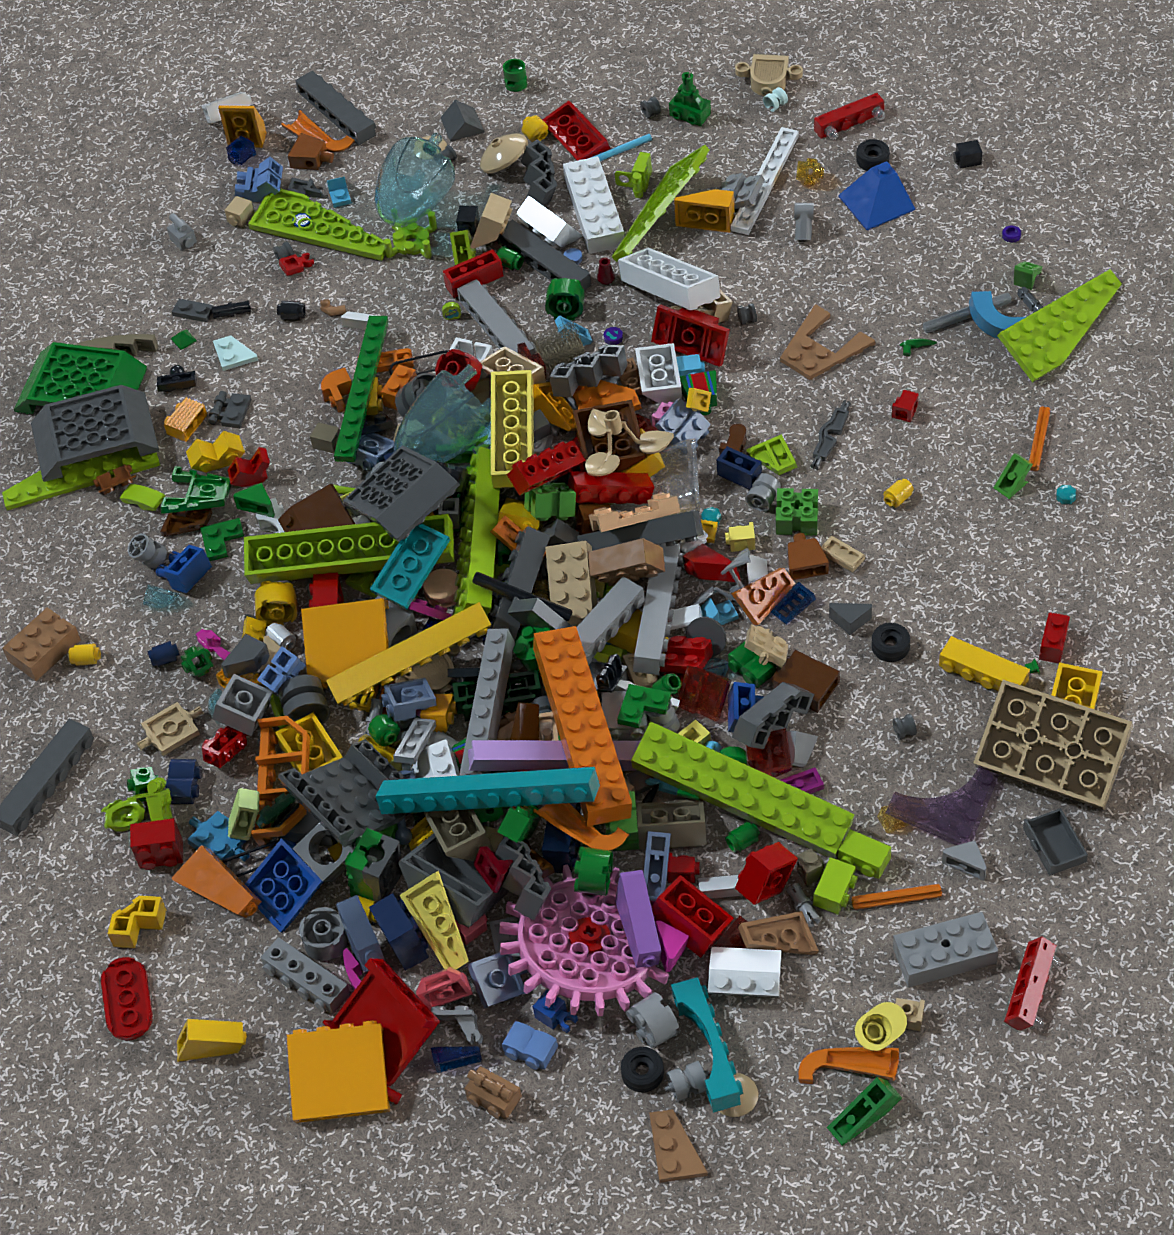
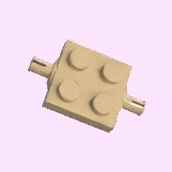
M751 624L747 631L744 647L760 657V664L766 665L769 661L782 668L787 658L788 644H786V641L781 637L772 636L773 632L770 629H764L761 626L756 627Z
M176 702L141 723L147 737L136 743L138 748L142 750L152 744L160 751L162 756H165L200 735L193 719L204 714L200 706L188 712Z

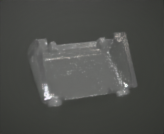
M686 439L659 452L665 467L650 477L654 485L653 495L664 492L670 493L671 496H677L681 512L675 514L698 510L700 513L695 439Z

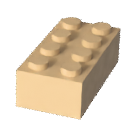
M587 541L545 547L550 601L571 609L573 613L567 622L576 627L597 605L595 578L590 576L588 552L592 551V546Z

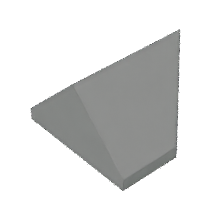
M771 731L769 735L789 763L798 767H804L807 764L818 736L799 731Z

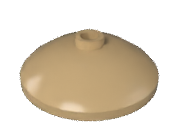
M517 133L495 138L481 157L480 167L483 172H498L514 163L526 150V146H528L527 138L523 134Z

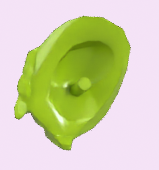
M119 799L109 803L101 810V812L106 813L104 827L117 832L130 830V824L140 823L144 818L145 809L143 803L139 799L125 801Z

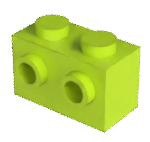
M851 829L838 850V860L856 866V870L861 871L865 876L880 879L891 859V846Z
M830 857L814 892L813 905L835 914H839L841 907L846 908L850 897L847 893L850 888L854 889L858 876H855L856 866Z

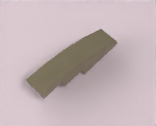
M155 334L114 335L77 343V345L122 350L131 356H137L138 351L157 352L158 349Z

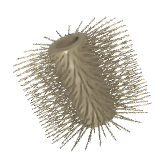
M575 326L564 331L568 328L566 327L552 335L563 328L560 327L548 336L544 337L542 335L540 338L532 341L536 342L533 343L536 344L534 349H536L539 365L544 367L545 379L550 380L551 371H553L556 365L563 362L565 365L566 363L569 364L574 361V357L585 353L586 349L583 347L581 338H578L579 331L577 334L575 333L577 329L572 330Z

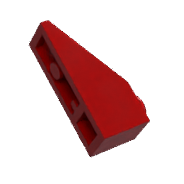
M702 544L683 555L685 561L684 568L689 575L692 574L696 578L703 580L735 582L730 571L723 575L721 574L724 568L732 561L708 546ZM737 567L733 568L739 581H741Z

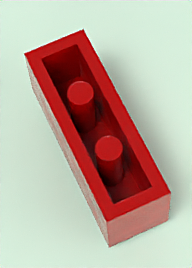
M492 249L443 270L445 287L451 296L455 298L458 297L457 288L475 279L481 285H485L504 277L502 261Z

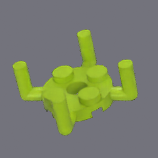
M390 211L391 226L396 232L392 235L393 248L390 239L383 240L386 257L391 258L398 253L403 255H417L421 253L426 259H430L432 253L429 234L437 229L435 212H428L429 226L424 228L415 222L401 227L398 224L396 211ZM410 238H415V239H416V240L413 241V242H412V241H407V240L410 239Z

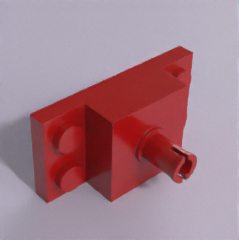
M659 305L656 311L651 342L658 345L674 343L675 351L686 355L699 354L700 360L720 367L724 362L730 329L719 326V318L701 311L687 310L684 307L675 310Z

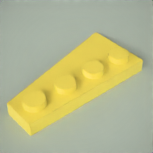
M439 871L400 894V897L444 969L449 967L458 969L469 962Z

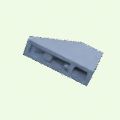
M647 831L643 874L650 901H656L666 888L671 833Z
M356 895L336 903L354 957L360 964L361 969L364 972L369 971L365 967L369 958L383 959L385 961L379 942L358 896Z

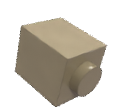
M318 422L310 435L312 447L334 454L340 428Z

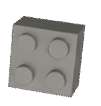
M233 674L215 705L212 719L252 737L258 726V719H262L269 707L273 691Z

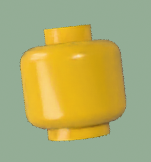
M528 116L523 120L522 133L531 142L537 139L542 141L547 137L548 125L539 116Z

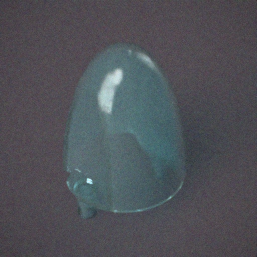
M433 133L429 140L419 137H406L400 139L391 147L380 168L374 195L377 213L386 224L406 226L420 220L430 213L452 188L455 181V170L450 158L444 157L441 154V148L438 146L442 142L440 134L436 139L435 137L438 133Z
M470 364L457 376L441 370L422 390L408 409L398 428L394 442V452L403 445L435 462L445 463L471 448L491 432L490 398H487L481 404L474 394L465 387V384L477 374V371Z

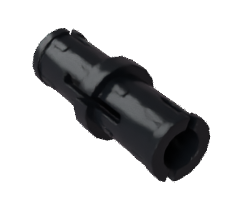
M247 300L212 306L213 318L228 315L233 317L234 314L251 312L250 302Z

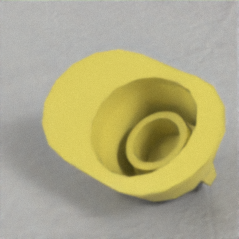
M883 1002L876 1005L856 1022L855 1036L859 1044L870 1051H879L903 1034L907 1026V1016L899 1005L892 1002Z

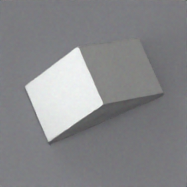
M976 841L944 849L942 855L943 864L984 881L987 867Z

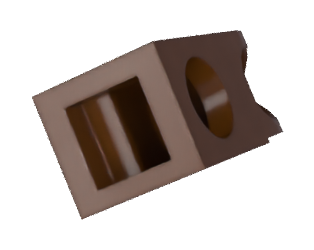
M733 424L729 428L727 443L721 442L719 456L727 446L741 453L743 452L747 441L746 427L744 425Z

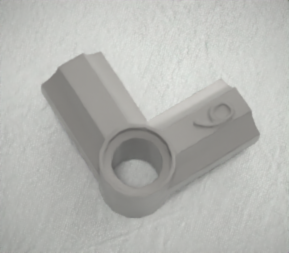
M795 202V240H811L814 203Z

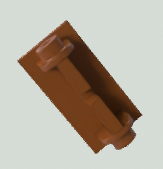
M124 464L112 470L115 475L114 478L111 477L109 472L97 476L93 480L95 486H100L101 488L97 492H103L105 495L114 491V486L121 484L123 487L133 483L132 478L136 477V475H130V472H133L130 464Z

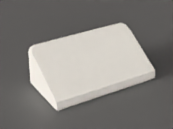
M347 311L341 316L342 327L365 330L370 314Z
M750 555L751 563H746L748 584L768 574L767 559Z
M696 604L675 609L672 622H668V624H671V630L687 627L694 619L703 617L700 605Z
M738 875L698 878L699 890L710 899L743 896L735 889Z

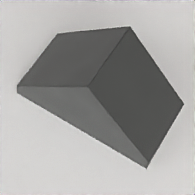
M559 519L554 520L539 530L550 535L547 546L578 542L577 536L580 535L578 531Z
M829 603V618L851 635L872 619V604Z

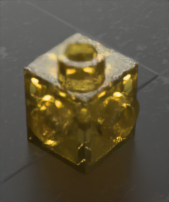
M807 158L806 162L798 161L796 180H804V184L815 185V182H820V178L823 179L824 177L822 163H817L818 159ZM812 168L813 173L810 175L809 170Z

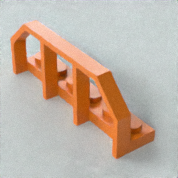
M288 716L258 719V724L261 728L259 756L255 757V761L259 766L257 791L260 793L255 830H251V835L259 846L269 843L273 837L285 836L307 814V810L299 804V808L280 827H271V820L274 819L272 801L275 798L292 796L285 788L273 789V782L276 781L274 764L301 761V774L309 772L310 736L306 730ZM289 725L303 737L302 751L276 754L275 744L278 743L275 734L276 731L272 727Z

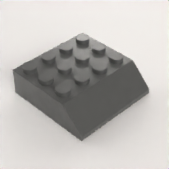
M435 834L431 835L399 862L409 889L439 871L455 920L468 928L509 893V890L502 886L498 893H493L473 865L475 861L446 856Z

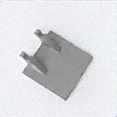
M443 1006L431 1007V1012L440 1021L457 1020L467 1040L472 1045L474 1044V1038L479 1045L483 1042V1036L478 1030L477 1015L473 1010L469 1009V1006H455V1010H446Z

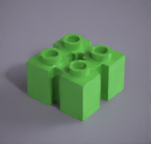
M566 483L544 484L525 493L524 508L531 512V515L536 520L546 521L551 516H556V519L567 520L568 517H575L576 492L569 489Z
M777 488L776 535H792L793 531H801L805 535H817L818 489H802V493H796L794 488Z
M629 791L632 801L631 818L605 823L606 835L614 833L618 827L629 834V837L626 838L623 844L613 851L639 849L635 791Z

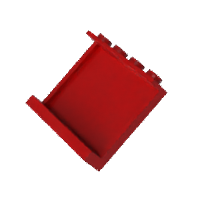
M369 958L365 964V967L369 970L335 1018L333 1020H324L322 1023L325 1026H329L330 1029L340 1028L339 1025L354 1024V1027L363 1026V1022L377 1021V1024L381 1023L384 1029L382 1035L387 1086H391L422 1047L440 1020L383 959Z

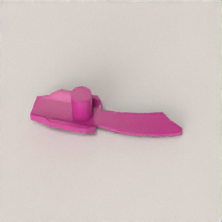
M201 629L195 634L197 641L205 649L207 648L210 652L215 651L223 660L230 654L229 651L220 646L221 639L212 630Z

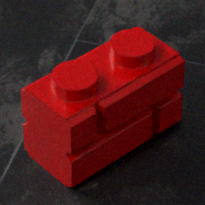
M1048 613L1039 660L1061 663L1069 628L1070 617L1068 615Z

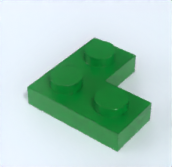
M240 518L200 528L209 561L228 557L225 541L244 537Z
M629 684L617 723L639 728L644 711L666 715L672 698L671 692Z

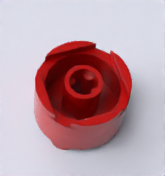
M451 349L446 354H442L437 360L435 367L439 383L446 388L458 392L473 391L481 376V362L475 356L457 349Z

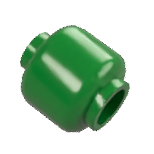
M381 714L371 720L368 732L378 745L389 746L396 741L400 727L392 717L389 718L387 714Z

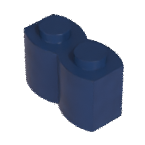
M197 759L170 760L165 789L169 788L171 804H194L195 798L199 797V785H197L198 779L202 778V766H199Z

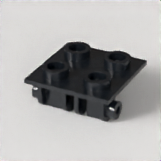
M619 655L609 656L607 663L591 662L589 664L596 690L610 693L614 691L628 666L621 665Z

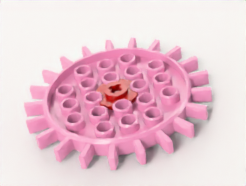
M568 864L563 865V881L553 884L548 876L543 879L544 882L549 883L551 891L535 920L525 917L520 912L514 910L516 904L507 902L506 913L520 918L519 924L500 922L499 934L515 935L518 938L514 942L500 943V954H520L521 960L508 965V974L512 976L527 970L532 977L524 983V992L528 994L538 985H543L549 989L545 1001V1006L550 1007L555 1002L557 996L561 995L571 998L570 1012L571 1015H576L580 1000L595 1001V1010L599 1017L603 1016L604 1000L617 998L619 1005L626 1012L630 1006L627 993L635 989L644 998L652 994V989L644 983L648 977L664 985L668 981L669 973L657 968L656 965L636 968L633 957L627 956L632 953L625 931L617 930L619 928L624 930L615 903L619 868L615 867L610 874L609 880L611 882L607 896L574 892L576 878L572 877ZM650 901L651 907L655 901ZM534 933H540L542 935L536 936L534 935ZM560 942L562 943V945H556L554 943ZM597 961H602V962H604V963H603V964H598V963H596V962H597ZM571 968L572 971H566L564 969ZM622 970L625 973H618L616 971ZM590 977L594 980H586L584 978Z

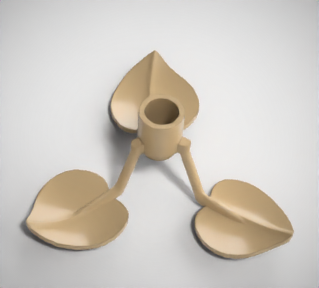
M593 408L588 420L589 433L597 437L608 434L607 454L598 452L591 455L585 463V468L588 474L592 476H603L612 473L619 466V457L611 455L612 435L619 434L622 428L627 431L636 444H640V450L647 454H655L664 450L673 440L674 434L665 431H648L641 434L639 440L628 428L626 422L621 421L618 411L602 412Z

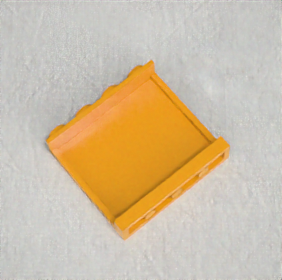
M380 598L301 609L307 675L318 677L322 682L323 689L328 688L327 679L388 649L385 609H389L388 600Z
M377 1021L363 1022V1026L355 1027L354 1024L339 1025L340 1028L338 1029L322 1026L317 1027L316 1031L307 1032L306 1029L293 1030V1034L287 1035L292 1118L295 1123L390 1112L382 1035L384 1029L381 1023L377 1024Z

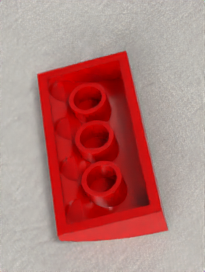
M570 100L542 119L548 125V131L576 161L588 159L611 149L607 139Z

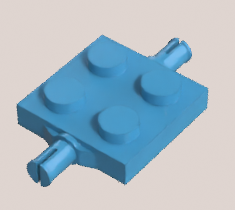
M219 811L205 822L200 821L195 816L189 820V824L197 830L187 839L188 844L196 850L203 845L211 849L220 860L245 852L241 848L247 840L230 838L228 836L229 818ZM250 854L239 858L245 862L250 857Z

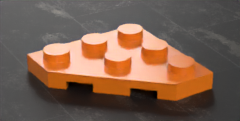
M600 380L597 387L578 386L573 395L578 409L632 400L635 411L642 409L634 389Z

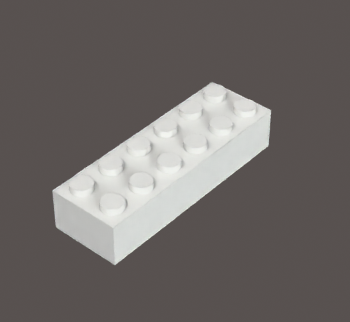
M599 157L564 163V179L588 253L592 254L618 248L624 238V230Z
M649 247L618 259L621 281L661 297L664 300L673 302L675 305H680L687 310H695L698 306L712 303L713 300L720 298L718 275Z

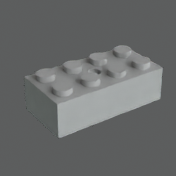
M983 912L893 935V950L908 988L997 964L998 949Z

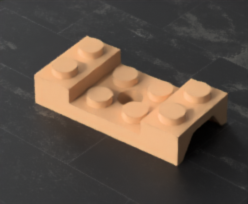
M670 493L652 495L653 499L647 500L648 506L636 507V512L627 510L618 512L606 507L595 509V514L589 515L592 531L600 530V532H605L679 513L681 511L677 496H671Z

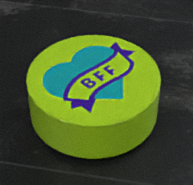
M448 302L442 307V315L446 320L459 319L461 307L458 303Z

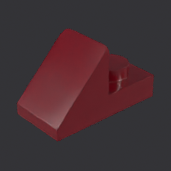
M481 846L473 865L493 893H498L507 877L513 860H498L488 846Z

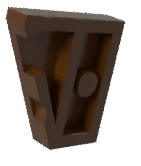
M211 508L168 513L160 531L161 535L166 537L200 530L201 527L207 526L212 515Z

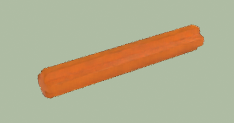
M1041 406L1039 409L1029 462L1033 464L1030 471L1039 470L1050 416L1049 407Z
M940 884L853 896L851 902L853 909L857 910L939 898L942 896V889Z

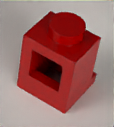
M903 390L901 396L897 397L892 405V418L911 423L918 407L919 393Z
M669 853L667 867L668 883H673L680 875L690 883H695V875H700V862L695 861V857L687 855L673 857V854Z

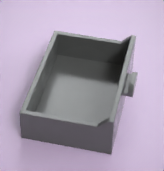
M514 597L507 612L524 627H547L550 630L573 627L539 598L519 600L517 597Z
M1061 808L1033 819H1024L1023 830L1049 876L1087 862L1088 854Z

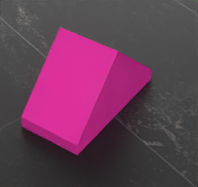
M656 921L655 925L661 947L660 958L665 972H670L684 952L689 936L662 921Z

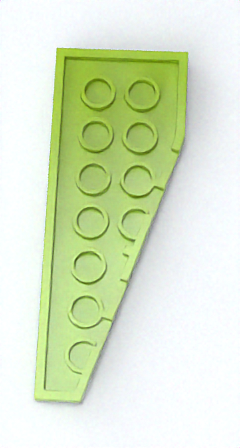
M703 145L669 167L612 255L616 262H618V259L633 253L634 247L656 220L665 214L666 208L672 203L690 178L699 172V166L706 161V155L710 150L706 145Z
M280 189V192L275 195L269 193L248 223L251 230L382 261L386 255L381 238L374 234L366 233L362 227L352 225L350 220L331 209L323 208L317 201L314 203L305 194ZM306 213L310 216V218L299 220L298 227L294 226L296 222L295 215ZM304 220L310 221V224L306 227L300 226V223Z
M1109 269L1001 331L997 337L1033 383L1064 363L1122 283L1112 270Z
M136 446L61 466L63 477L43 482L40 470L2 492L6 510L95 485L93 480L107 472L114 478L115 475L112 470L124 464H130L133 470L130 474L161 466L157 452L140 456Z

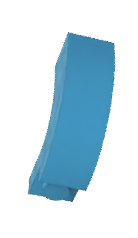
M991 291L971 293L969 308L974 322L982 331L994 338L999 339L997 335L1001 331L1026 318L1008 317L998 312L993 305Z

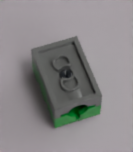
M366 828L364 834L357 838L354 851L350 852L345 859L346 876H348V887H350L351 897L358 895L378 902L392 893L402 875L399 866L401 851L398 840Z

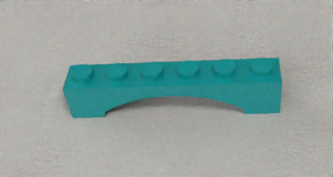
M698 977L671 984L672 995L679 1016L684 1015L696 1024L704 1034L712 1051L713 1066L710 1078L705 1080V1087L713 1113L741 1105L742 1085L740 1080L735 1081V1066L733 1061H728L727 1059L729 1050L726 1042H721L720 1036H722L719 1022L714 1023L715 1012L712 1003L708 1004L706 1001L709 998L706 986H701Z

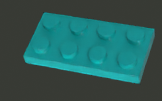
M424 524L416 526L410 531L407 538L398 543L372 584L371 592L407 610L448 545L450 538Z

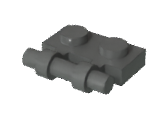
M220 391L219 395L215 397L214 408L209 412L210 418L208 422L211 425H215L217 420H221V425L224 427L241 428L252 400L251 395L232 393L230 399H227V393ZM222 406L227 407L225 412H221Z

